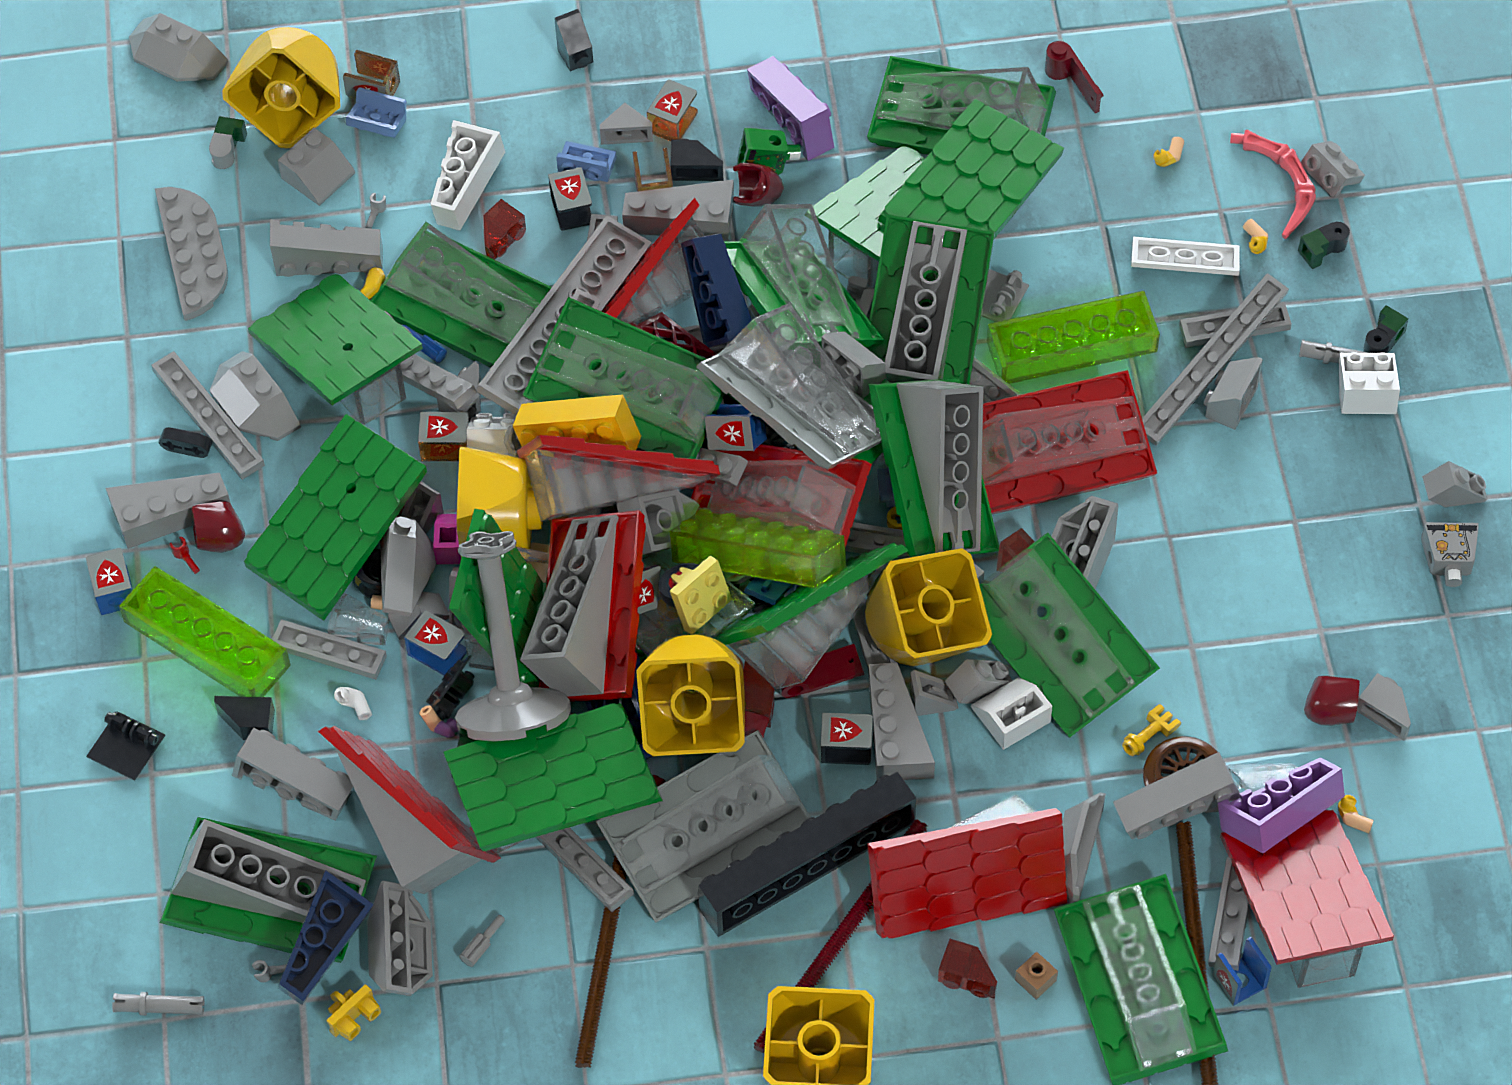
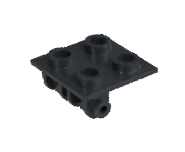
M471 655L463 662L458 659L453 667L451 666L443 676L441 684L434 689L426 700L442 721L445 718H450L455 708L460 704L459 699H463L474 684L473 679L475 676L469 671H462L472 657Z
M118 711L108 712L104 719V722L108 724L86 757L135 781L166 735Z

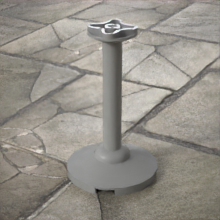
M511 531L493 534L486 532L472 533L469 535V541L459 545L458 553L461 556L477 559L497 685L488 694L469 701L458 710L455 716L456 727L458 730L460 728L467 730L469 738L485 741L525 738V730L538 728L545 724L547 731L551 730L568 719L571 711L570 700L565 693L550 688L530 687L528 684L520 682L501 555L509 552L516 546L514 534Z

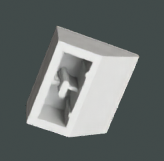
M1340 353L1339 398L1341 413L1396 414L1400 386L1395 354Z
M490 413L476 414V417L471 418L467 427V448L508 455V450L504 444V436L508 427L514 423L516 415L507 413L503 417H492Z
M1019 677L971 705L973 711L1003 750L1051 722L1052 705L1035 684Z

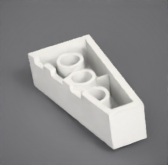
M453 120L451 138H448L447 152L442 160V171L437 179L431 207L438 225L461 230L504 156L505 149L500 132Z

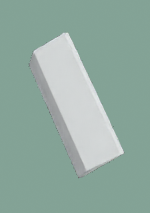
M1133 237L1131 267L1239 276V245Z

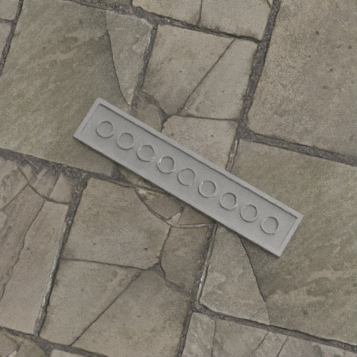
M606 215L478 384L476 391L516 416L521 404L534 403L525 399L523 393L567 298H572L578 288L602 299L597 309L602 312L619 291L626 278L644 257L643 254L650 248L652 242Z

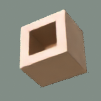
M1035 952L1016 970L1015 981L1035 999H1038L1057 981L1058 970L1038 952ZM1036 969L1040 973L1036 974L1033 971Z

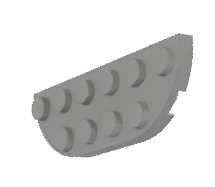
M174 187L156 188V197L184 320L187 321L210 310L214 306L213 302L221 293H224L228 281L227 263L216 217L210 205L199 195L185 189Z

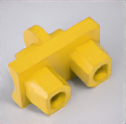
M365 984L355 994L351 989L347 990L343 995L338 991L330 994L334 1003L328 1008L332 1015L326 1021L330 1026L329 1032L333 1036L337 1037L340 1034L347 1040L352 1041L361 1031L360 1025L354 1020L362 1014L371 1022L381 1014V1009L373 997L372 989Z

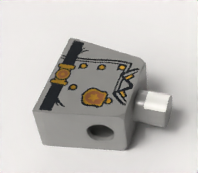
M1425 522L1421 541L1430 573L1433 575H1445V584L1448 587L1460 586L1462 584V576H1468L1472 572L1477 545L1478 523Z

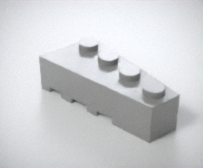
M734 180L625 193L622 212L623 225L637 234L660 236L695 197L700 206L677 237L699 238L721 233L723 241H729L734 203Z
M898 663L869 664L868 682L871 715L873 716L872 731L876 780L884 775L890 776L895 772H898L903 780L934 778L935 761Z

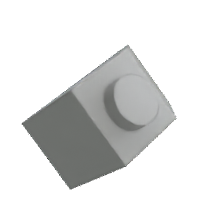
M1377 673L1359 696L1357 712L1404 741L1407 738L1411 722L1402 688L1393 679L1383 677Z

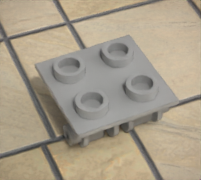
M989 269L982 317L1005 326L1008 325L1029 287V284L1023 282L1021 272L1014 270L1006 276Z

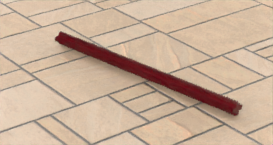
M916 819L909 826L910 828H908L904 836L927 832L926 827L928 826L926 823ZM871 881L795 987L815 988L814 985H817L816 982L819 983L818 980H821L820 977H823L822 974H825L826 968H829V965L831 966V962L833 963V959L835 960V957H837L836 954L842 951L841 948H843V945L845 946V942L847 943L849 937H852L851 934H854L855 928L857 929V926H860L859 923H862L861 920H864L865 914L867 915V912H870L869 909H872L871 906H874ZM764 1028L756 1042H754V1049L762 1053L765 1052L766 1028Z

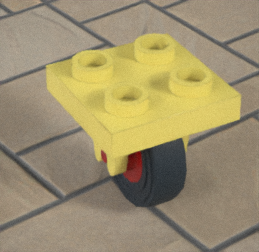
M709 556L700 565L694 563L675 565L665 571L658 583L662 600L668 606L677 609L684 630L691 635L732 600L719 562L712 556Z

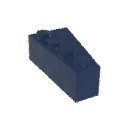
M721 233L682 242L681 248L703 344L708 348L757 336Z
M326 870L278 986L279 990L301 1005L307 1000L374 905Z

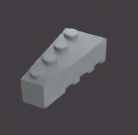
M270 219V249L276 276L291 277L294 275H320L328 273L346 274L348 272L368 273L373 267L383 270V244L380 229L345 226L343 230H336L327 224H320L319 228L304 227V222L293 221V226L280 225V220Z
M220 473L106 488L111 507L128 549L195 525L192 514V507L195 505L230 502Z
M255 728L252 729L238 752L232 773L233 777L240 780L243 775L253 779V785L263 790L265 786L275 788L279 796L286 800L298 798L301 800L300 803L303 807L335 821L354 789L346 773L341 771L335 772L327 768L326 764L315 757L309 758L303 755L296 746L292 744L285 745L276 740L275 736L266 730L259 731Z
M1218 752L1126 795L1113 803L1130 838L1143 839L1150 836L1153 831L1171 826L1179 821L1218 807V802L1226 799L1229 802L1239 799L1240 792L1228 766Z

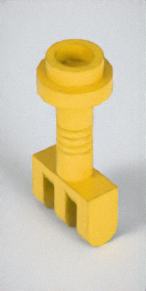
M1158 704L1147 715L1146 720L1151 724L1137 735L1128 734L1124 738L1122 747L1130 756L1140 755L1145 750L1144 743L1152 738V736L1160 731L1168 737L1179 728L1181 721L1176 718L1168 724L1173 714L1167 711L1160 717L1159 715L1165 708Z

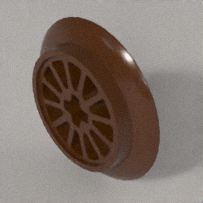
M1179 736L1167 739L1158 744L1149 753L1143 768L1144 784L1148 786L1165 778L1161 776V773L1171 775L1198 762L1201 758L1205 759L1218 753V751L1207 742L1194 737ZM1179 752L1187 753L1186 760L1182 759ZM1190 753L1196 754L1192 761H1189ZM1174 755L1175 758H1176V760H1177V762L1174 761V760H1173L1172 758H1170L1169 756ZM1165 762L1171 767L1162 766V764Z

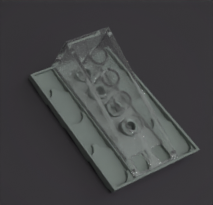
M790 303L754 318L719 354L700 362L696 366L725 394L730 393L748 411L757 417H761L790 445L795 444L821 468H833L837 464L882 443L880 430L876 428L873 407L850 389Z
M757 730L745 737V743L737 752L716 753L658 786L663 801L601 818L596 823L653 920L657 923L699 899L698 885L705 877L711 874L717 875L724 871L731 862L735 860L741 861L750 856L757 847L773 843L780 834L786 831H794L806 819L810 818V815L763 736Z

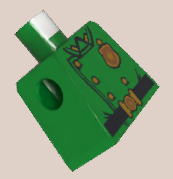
M744 128L737 162L738 164L755 163L765 165L779 175L783 173L786 160H800V145L787 144L785 133L781 130Z

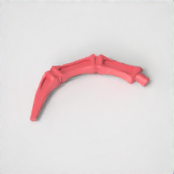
M1248 129L1245 130L1244 134L1231 133L1230 143L1243 144L1244 151H1255L1269 157L1276 164H1280V167L1291 176L1296 193V205L1282 233V237L1287 239L1313 206L1316 199L1315 186L1305 172L1294 149L1290 150L1287 144L1266 139Z

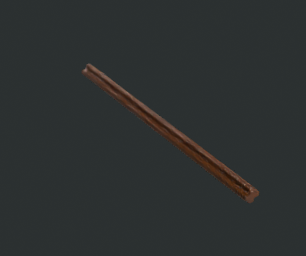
M1190 821L1179 822L1176 824V837L1178 840L1177 846L1179 847L1178 856L1180 857L1179 866L1181 867L1180 876L1182 877L1181 886L1183 887L1185 926L1187 927V934L1205 985L1208 987L1207 972L1205 971L1207 968H1205L1206 962L1204 961L1206 958L1203 954L1205 953V948L1203 947L1202 921L1200 920L1201 911L1199 910L1197 871L1195 870L1196 867H1194L1196 864L1193 857L1195 856L1193 854L1194 848L1192 847L1194 846L1192 844L1193 835L1191 834L1192 825ZM1216 1055L1202 1059L1199 1062L1201 1064L1202 1085H1218Z
M614 855L612 869L625 881L627 874L616 855ZM604 905L605 908L603 909V918L600 925L601 931L599 932V941L596 946L598 948H596V958L593 962L594 968L592 969V978L590 979L591 985L589 986V995L586 1000L588 1002H586V1009L584 1010L585 1016H583V1026L581 1027V1036L579 1037L580 1043L578 1044L579 1047H577L579 1050H577V1057L575 1058V1066L578 1068H591L590 1065L593 1060L591 1058L593 1057L592 1054H594L595 1037L597 1036L596 1033H598L597 1027L600 1022L598 1020L602 1012L600 1011L602 1009L601 1006H603L601 1003L605 995L604 989L606 987L604 986L607 985L606 979H608L609 962H611L609 959L612 958L611 952L613 950L611 949L614 945L613 942H615L613 939L617 931L615 929L617 928L616 925H618L617 919L619 918L618 915H620V906L611 912Z

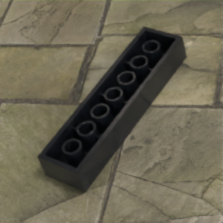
M898 772L890 776L884 775L880 777L869 788L865 790L859 789L854 792L850 799L841 804L835 803L831 805L825 813L816 818L810 817L806 819L799 828L792 832L786 831L780 834L776 841L767 846L757 847L750 856L741 861L735 860L731 862L724 871L717 875L711 874L705 877L698 885L701 913L716 935L720 937L867 852V843L888 840L909 828L916 817V796Z

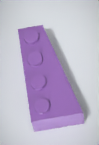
M772 56L747 69L751 90L768 111L772 110L781 128L787 126L792 142L803 146V156L807 161L834 148L829 119L831 111L825 102L822 103L816 97L813 90H808L803 85L801 79L789 71L785 63H780Z
M1318 758L1289 771V777L1284 779L1273 778L1266 781L1265 787L1255 792L1248 789L1239 793V799L1229 802L1227 799L1218 802L1221 831L1261 853L1266 852L1345 796L1342 768L1323 758Z

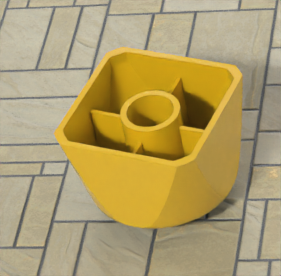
M294 27L270 29L256 38L240 59L222 90L223 100L279 148H292L309 131L319 126L340 108L339 71L336 58L327 44L308 31Z
M460 447L456 519L459 545L466 542L474 509L485 510L487 514L492 515L502 532H513L516 547L523 558L526 559L531 549L532 530L542 529L543 527L542 488H531L528 462L518 457Z
M963 548L890 561L871 587L866 599L865 617L871 638L886 656L904 665L918 666L943 660L987 645L992 636L973 558Z
M704 635L677 636L658 646L638 667L636 671L643 749L652 756L737 752L745 743L743 669L738 658L726 645Z
M777 986L768 994L763 1068L764 1079L769 1085H870L875 999L866 990Z

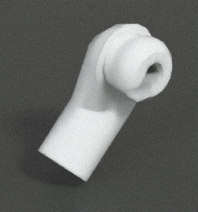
M339 687L335 690V700L341 705L354 708L359 720H367L372 716L367 700L361 691L349 687Z

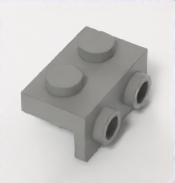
M1332 141L1312 144L1301 161L1303 168L1331 197H1337L1344 186L1360 183L1365 176L1358 168V165L1341 151L1339 145Z

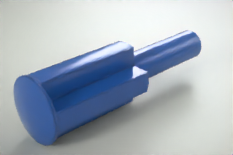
M403 325L422 343L423 349L420 351L436 363L444 360L447 355L445 348L427 335L422 337L407 325Z

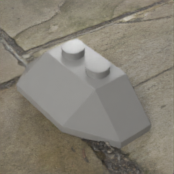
M161 13L143 19L129 36L135 62L175 81H196L205 78L207 80H214L228 63L227 57L202 32Z
M242 351L219 365L210 388V394L239 431L270 437L272 440L279 441L301 428L283 391L253 354Z
M1091 496L1085 502L1075 506L1059 517L1051 537L1094 589H1096L1115 541L1118 504Z
M1100 792L1065 810L1062 820L1063 848L1065 854L1066 893L1069 904L1080 901L1104 808L1105 793Z
M382 881L367 921L369 976L384 992L411 996L433 976L431 922L420 903L412 895V890L402 888L398 883Z

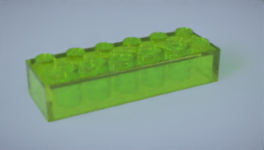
M1145 291L989 323L987 329V344L997 375L1008 384L1155 353L1158 351L1160 337Z
M709 509L697 511L696 514L687 520L681 521L678 526L670 530L672 562L694 563L700 565L709 556H712L718 560L721 570L725 572L814 588L826 582L846 567L844 535L834 534L830 530H810L807 526H787L783 522H764L755 517L740 518L732 513H712Z
M156 566L148 572L119 605L124 623L238 696L264 697L291 666L286 648Z

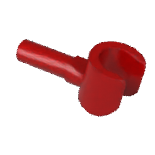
M179 537L182 544L180 547H174L170 543L174 557L183 559L194 574L198 573L200 569L189 555V548L185 538Z

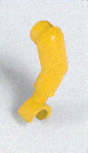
M373 267L369 270L364 287L360 290L369 300L379 291L381 284L385 282L384 271L378 267Z

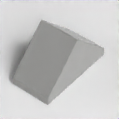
M624 102L600 124L601 145L653 142L652 122Z
M420 482L406 502L400 517L416 520L426 534L434 526L437 515L444 514L441 494Z
M422 592L410 617L388 614V619L399 640L404 638L425 610L443 620L449 619V612L439 593Z
M916 670L911 672L910 695L917 716L958 709L957 699L945 680Z

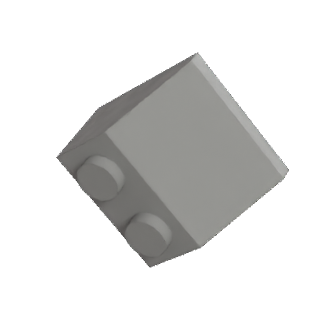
M316 128L309 131L278 159L281 179L319 206L355 174L354 168L336 144Z
M1256 357L1231 361L1225 371L1220 370L1215 381V385H1217L1215 390H1210L1204 401V405L1207 406L1206 418L1234 430L1237 428L1257 391L1263 359Z
M678 489L638 496L616 504L618 512L640 510L645 515L646 531L642 556L692 544Z

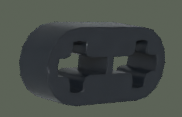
M167 427L162 431L159 445L170 452L205 458L209 454L212 441L200 433Z

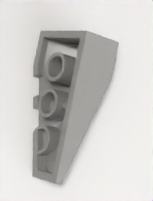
M396 517L380 540L382 611L410 617L436 567L433 543L416 520Z

